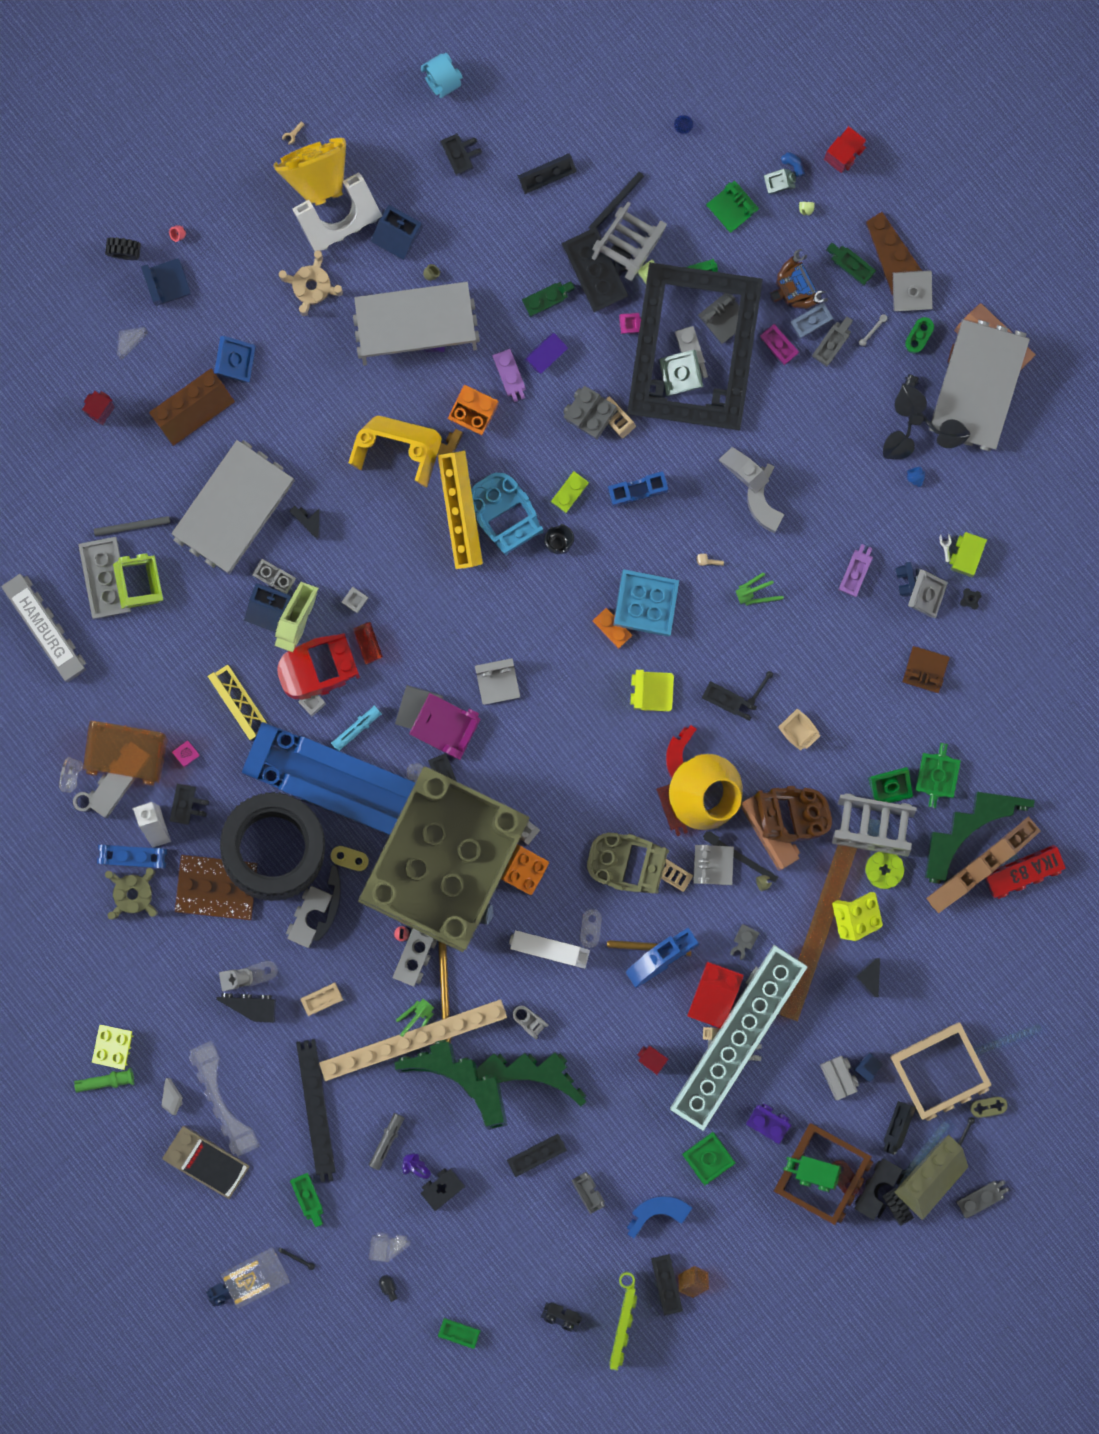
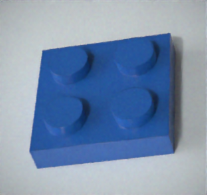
M220 336L214 374L245 383L250 382L256 345L227 336Z

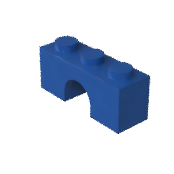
M662 471L647 475L633 482L625 481L608 486V493L612 507H617L668 493V486Z

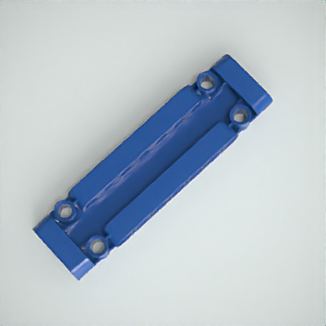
M262 722L242 770V774L391 835L415 785V782L265 722ZM286 735L291 737V743L288 746H284L281 743V739ZM268 772H276L277 777L274 781L267 780Z

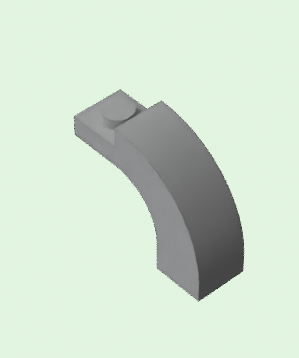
M767 464L766 468L761 467L768 479L774 469V466ZM765 486L756 494L748 488L747 503L753 518L763 528L775 533L784 514L767 504L764 498Z

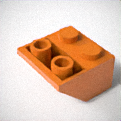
M464 385L447 419L479 435H483L493 418L499 401Z

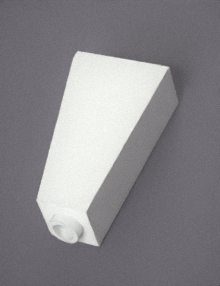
M150 802L133 808L138 825L152 848L171 842L159 805Z
M516 930L510 938V949L586 968L590 952L588 949Z

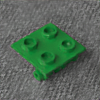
M735 180L732 183H728L723 191L706 204L730 233L759 210Z

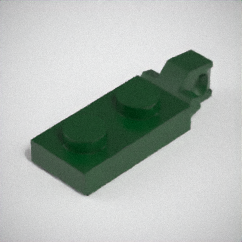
M831 243L826 249L833 256L831 260L862 286L876 272L873 267L847 247L841 246L838 248L835 244Z
M571 281L564 285L559 282L522 299V302L529 316L533 317L564 302L568 298L567 293L575 289Z

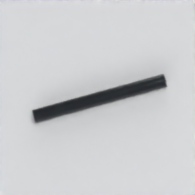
M638 172L588 228H598L644 178V175Z

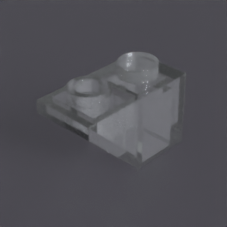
M377 1232L376 1235H372L369 1260L389 1262L410 1246L411 1240H407V1236L396 1235V1238L388 1237L387 1233Z

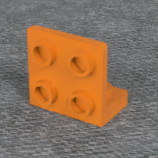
M517 844L500 879L532 895L548 867L549 861Z

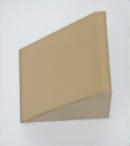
M703 1027V1039L713 1040L720 1028Z

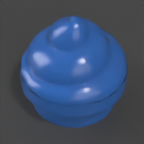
M922 467L909 469L906 476L908 482L921 487L925 480V471L922 470Z

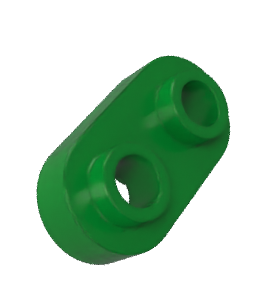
M922 317L916 321L905 341V347L908 352L917 354L922 351L934 330V324L931 319ZM925 325L927 330L922 331L920 326ZM911 342H917L918 346L912 347Z

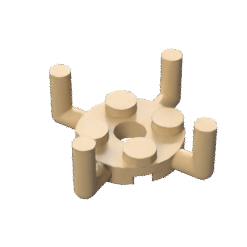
M319 250L314 252L315 260L313 266L300 268L295 276L287 275L284 270L279 272L281 281L291 283L296 297L303 302L299 307L302 316L308 314L310 305L321 302L329 294L336 296L343 294L340 285L331 287L328 274L320 268L323 256ZM308 281H315L317 287L314 290L307 289L306 284Z

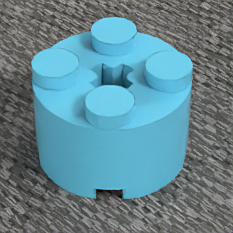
M447 53L439 54L421 65L422 73L426 71L427 77H425L426 82L436 95L440 93L439 98H443L461 86L460 79L463 78L460 71L452 66V60Z

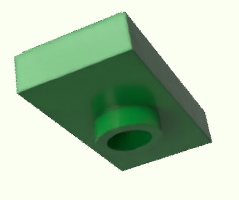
M444 1318L438 1337L474 1349L481 1330Z

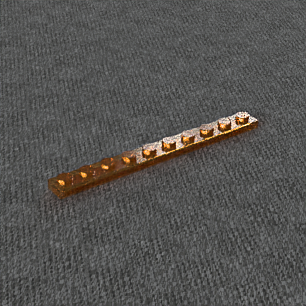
M837 845L798 958L799 961L807 965V969L782 1006L779 1014L795 1021H798L834 917L832 903L840 900L857 848Z

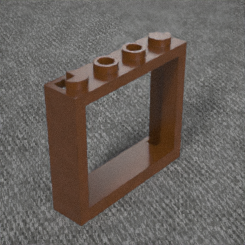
M810 1123L791 1158L801 1160L814 1134L818 1133L862 1157L863 1161L833 1217L784 1191L794 1173L784 1171L774 1192L834 1225H837V1223L841 1224L846 1216L844 1212L846 1206H851L856 1197L853 1195L856 1188H861L865 1180L862 1178L865 1171L869 1172L874 1163L871 1161L873 1157ZM795 1163L793 1170H796L798 1163Z

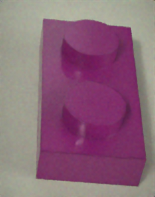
M775 324L760 335V339L784 366L799 354L798 350Z

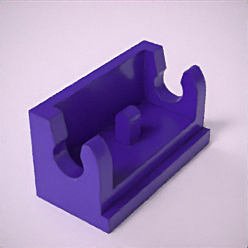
M551 333L524 360L537 373L541 374L568 347L555 333Z

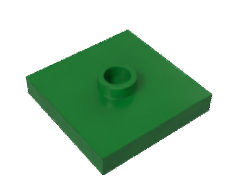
M711 1132L682 1153L704 1186L736 1164L714 1132Z

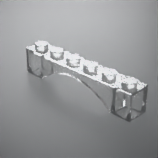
M213 1041L190 1050L191 1055L188 1056L193 1066H197L199 1071L196 1073L200 1083H204L207 1088L204 1092L208 1101L212 1100L215 1106L213 1108L215 1117L217 1119L220 1118L223 1125L220 1127L224 1136H228L231 1141L229 1143L231 1152L233 1154L236 1153L238 1157L260 1147L253 1129L236 1119L227 1109L221 1098L217 1080L220 1056Z

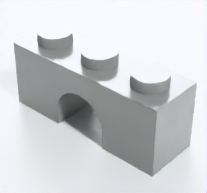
M313 886L310 889L306 888L302 899H304L302 907L298 906L294 914L297 918L294 924L290 923L286 934L289 935L287 939L310 948L316 930L307 924V916L313 910L326 913L333 895Z

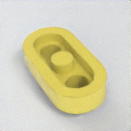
M338 846L331 852L332 861L339 866L355 871H363L368 867L369 859L362 852L343 846ZM339 852L344 853L343 859L337 858ZM357 858L362 859L361 865L355 863Z

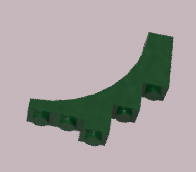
M436 1041L435 1045L430 1046L431 1054L429 1052H422L418 1054V1057H402L398 1062H394L395 1070L399 1073L413 1071L431 1072L457 1082L474 1099L487 1129L491 1130L508 1126L499 1080L492 1076H484L479 1081L476 1063L472 1059L469 1060V1058L459 1059L458 1063H456L453 1045L449 1041Z
M554 1052L538 1067L535 1065L537 1060L531 1053L528 1055L523 1053L508 1067L505 1066L507 1061L501 1054L496 1055L494 1053L477 1067L479 1081L484 1076H492L497 1078L499 1083L511 1080L543 1082L558 1088L570 1096L580 1107L587 1102L584 1099L587 1096L579 1087L576 1090L572 1085L574 1080L570 1075L562 1073L567 1068L565 1063L568 1061L561 1053L557 1055Z

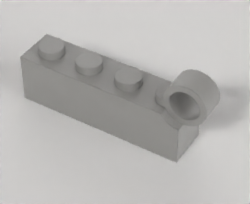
M130 742V744L126 743L120 751L122 755L119 759H114L110 764L109 769L111 770L107 776L104 774L98 781L99 787L97 790H92L90 794L86 792L76 794L73 799L74 807L82 812L89 811L92 808L103 817L108 818L149 761L151 755L133 742ZM87 796L89 798V805L86 808L78 806L77 801L79 797Z

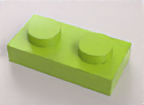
M573 471L551 500V503L567 513L589 482Z

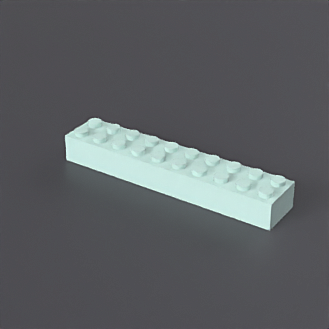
M773 945L671 1105V1111L704 1131L807 969V965Z

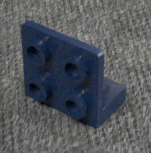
M178 258L151 268L148 264L141 266L155 306L191 294Z

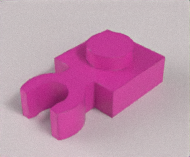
M639 313L619 315L621 334L639 333L641 322Z

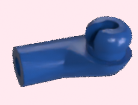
M791 152L782 155V163L792 165L796 177L805 175L803 164L799 157Z

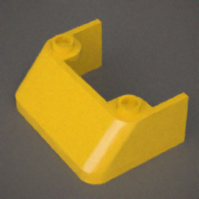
M383 416L373 417L358 432L348 463L356 469L362 470L367 450L375 443L377 436L410 444V458L420 462L415 481L427 488L440 448L441 435L434 429Z

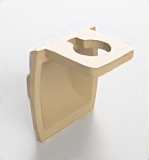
M798 709L778 726L786 739L800 751L803 748L807 749L820 737L818 730L811 720Z

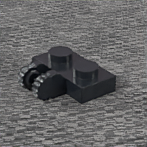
M458 133L440 141L456 176L472 170L473 165L470 159L482 153L481 148L467 153L465 148L475 145L478 141L476 138H472L462 143Z
M177 784L170 822L189 825L191 814L206 817L207 813L205 811L192 810L193 803L206 806L209 805V801L195 798L196 787Z

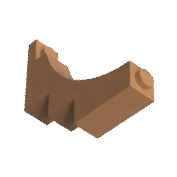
M1028 816L926 899L937 913H940L1020 851L1040 832V829Z

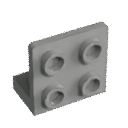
M513 658L475 666L483 705L520 697Z

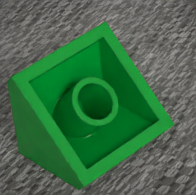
M908 767L868 778L874 800L892 803L913 797Z

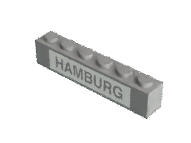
M19 574L1 587L62 678L68 683L86 671L84 667L86 662L80 654L76 655L74 652L76 647L72 641L65 639L63 636L65 631L59 623L55 624L52 619L54 615L49 607L44 608L41 603L44 600L38 591L34 593L31 588L33 584L28 576L23 577V575Z

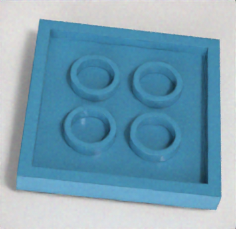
M623 569L613 626L669 637L671 635L679 580Z

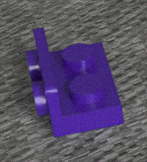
M764 1103L762 1106L757 1104L746 1125L780 1144L787 1130L791 1127V1124L788 1123L790 1119L782 1114L776 1116L771 1113L773 1109Z

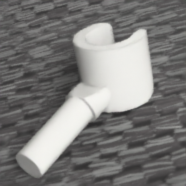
M949 534L947 541H943L942 536H939L940 544L944 548L946 562H950L949 546L951 545V536Z

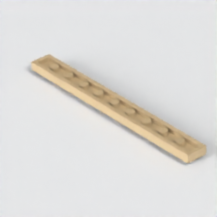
M500 999L407 1032L403 1037L397 1035L328 1059L319 1064L325 1081L434 1044L436 1041L445 1040L508 1017Z

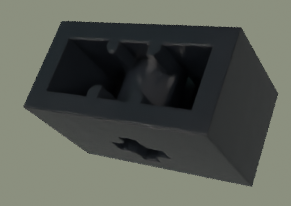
M444 1168L437 1174V1180L433 1183L429 1180L421 1187L423 1191L420 1194L434 1211L465 1187V1184L452 1168L449 1170ZM439 1183H440L441 1185L446 1184V1185H447L446 1188H445L446 1192H445V1193H444L443 1191L438 1192V1191H437V1189H438V1185H437V1184H439Z

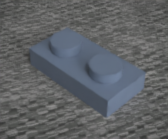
M823 302L790 323L801 339L832 321L833 317Z

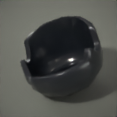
M564 524L551 527L544 536V545L547 550L558 555L568 552L574 542V533L571 528Z

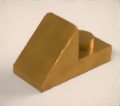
M455 428L453 433L450 432L446 439L448 444H440L438 455L454 452L463 435L462 431Z

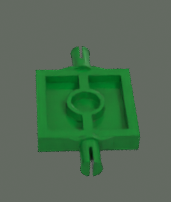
M940 743L938 754L922 753L915 791L930 795L928 807L936 808L938 797L954 798L961 760L952 759L946 755L948 747L946 743Z

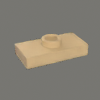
M333 983L300 1000L307 1015L311 1016L342 1001L343 997L336 983Z

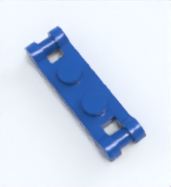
M98 845L100 855L97 858V864L166 868V862L164 861L167 849ZM107 851L113 852L112 859H107ZM152 854H157V862H152Z

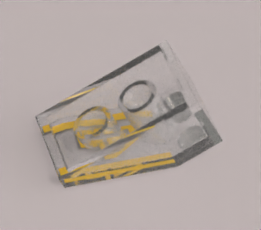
M273 1247L220 1274L237 1309L290 1283Z

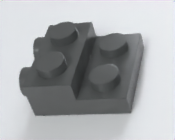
M584 385L582 389L579 388L575 392L573 403L565 407L563 411L565 415L563 417L568 423L598 440L618 410V407Z

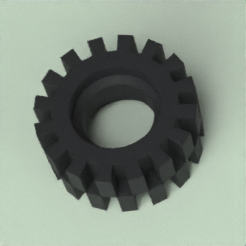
M110 237L106 241L105 255L117 259L137 260L140 255L141 243L131 239Z
M895 1188L882 1197L898 1224L902 1226L914 1217L907 1204L894 1193L897 1190Z

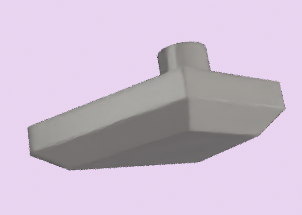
M166 1078L162 1107L172 1115H176L179 1107L182 1105V1096L172 1080Z

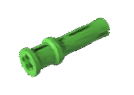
M132 1068L117 1073L112 1071L110 1075L75 1080V1091L79 1093L112 1086L113 1088H118V1086L125 1084L134 1085Z

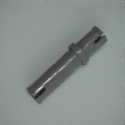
M397 1113L393 1114L368 1164L370 1167L380 1170L394 1139L399 1135V1128L405 1119L403 1116Z

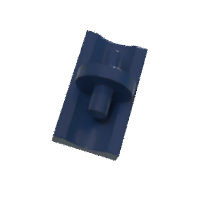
M906 562V565L896 568L897 579L908 577L909 584L899 586L900 596L912 595L915 582L921 570L915 569L916 577H914L911 562Z

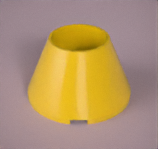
M714 754L696 755L689 761L684 762L673 775L669 788L670 805H672L677 818L691 828L698 830L718 828L728 822L741 805L743 790L741 777L734 765L721 756ZM721 781L723 785L721 801L714 808L705 810L703 805L705 791L714 782Z

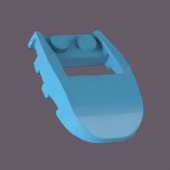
M504 473L491 474L476 483L471 489L475 515L479 525L505 555H508L509 552L536 535L543 533V528L539 524L529 497L509 475ZM521 503L529 516L496 536L488 522Z

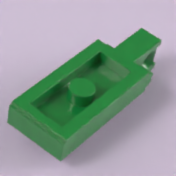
M309 1173L291 1179V1185L304 1216H306L307 1220L312 1218L315 1228L323 1225L320 1217L324 1213L323 1207Z

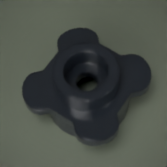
M969 588L964 589V596L960 601L961 606L971 607L973 610L979 607L978 601L982 596L979 591H970Z

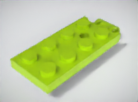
M628 1271L621 1273L619 1276L620 1285L626 1288L609 1363L610 1369L618 1370V1366L623 1365L624 1353L622 1348L626 1347L629 1336L626 1330L627 1327L631 1328L633 1315L630 1312L631 1308L635 1309L637 1295H634L635 1278ZM630 1275L633 1280L631 1284L624 1285L621 1282L622 1277Z

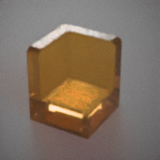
M693 1266L678 1275L679 1292L694 1298L709 1290V1274L703 1269Z

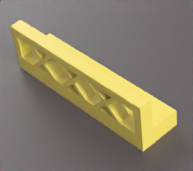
M226 665L216 673L210 674L208 678L249 740L252 741L258 733H255L251 727L252 720L256 719L261 722H267L229 665ZM228 671L231 675L230 684L222 683L218 676ZM232 687L241 690L240 700L232 699L230 696ZM242 703L251 705V716L242 714ZM254 711L259 718L253 717Z

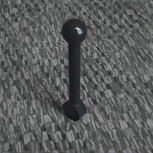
M772 671L766 673L765 679L753 697L748 699L749 703L755 704V699L767 681L773 677Z
M973 1117L968 1118V1124L958 1142L960 1146L971 1125L975 1123V1118Z
M279 1248L278 1251L306 1265L309 1270H314V1263H308L285 1249Z

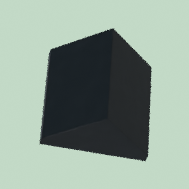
M873 958L853 976L871 997H879L880 958Z

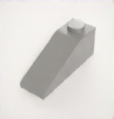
M733 447L719 459L728 470L755 494L769 482L765 472L754 461Z

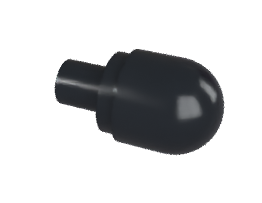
M389 1275L382 1276L379 1279V1287L382 1293L388 1295L391 1302L397 1300L398 1298L395 1294L397 1289L393 1278Z

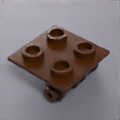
M913 646L902 683L939 694L950 657Z

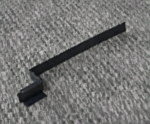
M706 831L703 836L704 840L713 846H728L719 840L720 837L710 831ZM734 850V858L758 873L769 876L770 880L774 883L777 881L778 876Z

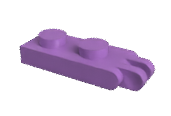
M511 349L492 355L507 395H512L514 402L518 401L516 393H519L521 399H524L523 391L526 388Z
M861 544L859 551L855 549L838 589L853 597L857 596L873 558L870 556L872 548L868 547L866 554L863 553L865 547L863 544Z

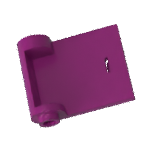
M429 693L409 734L461 760L481 718L478 717L479 713L471 709L468 712Z

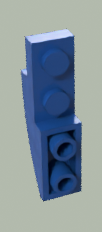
M688 927L673 938L670 936L636 961L626 971V974L635 988H638L666 970L669 964L699 946V943Z

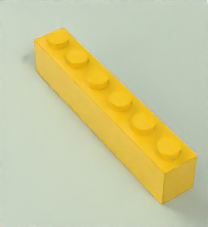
M465 451L438 455L455 568L460 569L482 565L483 561Z

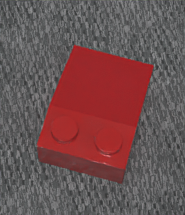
M706 962L687 1016L721 1028L730 1014L744 975Z

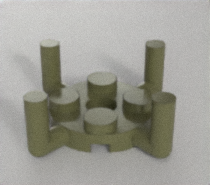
M148 868L143 877L127 875L120 878L112 871L105 873V877L116 884L113 890V898L117 907L108 913L109 919L115 920L123 911L138 913L146 910L151 917L158 915V911L150 905L152 890L148 883L156 873L154 869ZM134 888L138 891V896L136 899L131 900L128 898L127 893L130 889Z

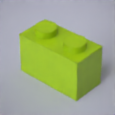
M967 532L963 536L959 535L956 542L958 547L957 553L952 554L949 562L952 565L950 570L973 577L987 539Z

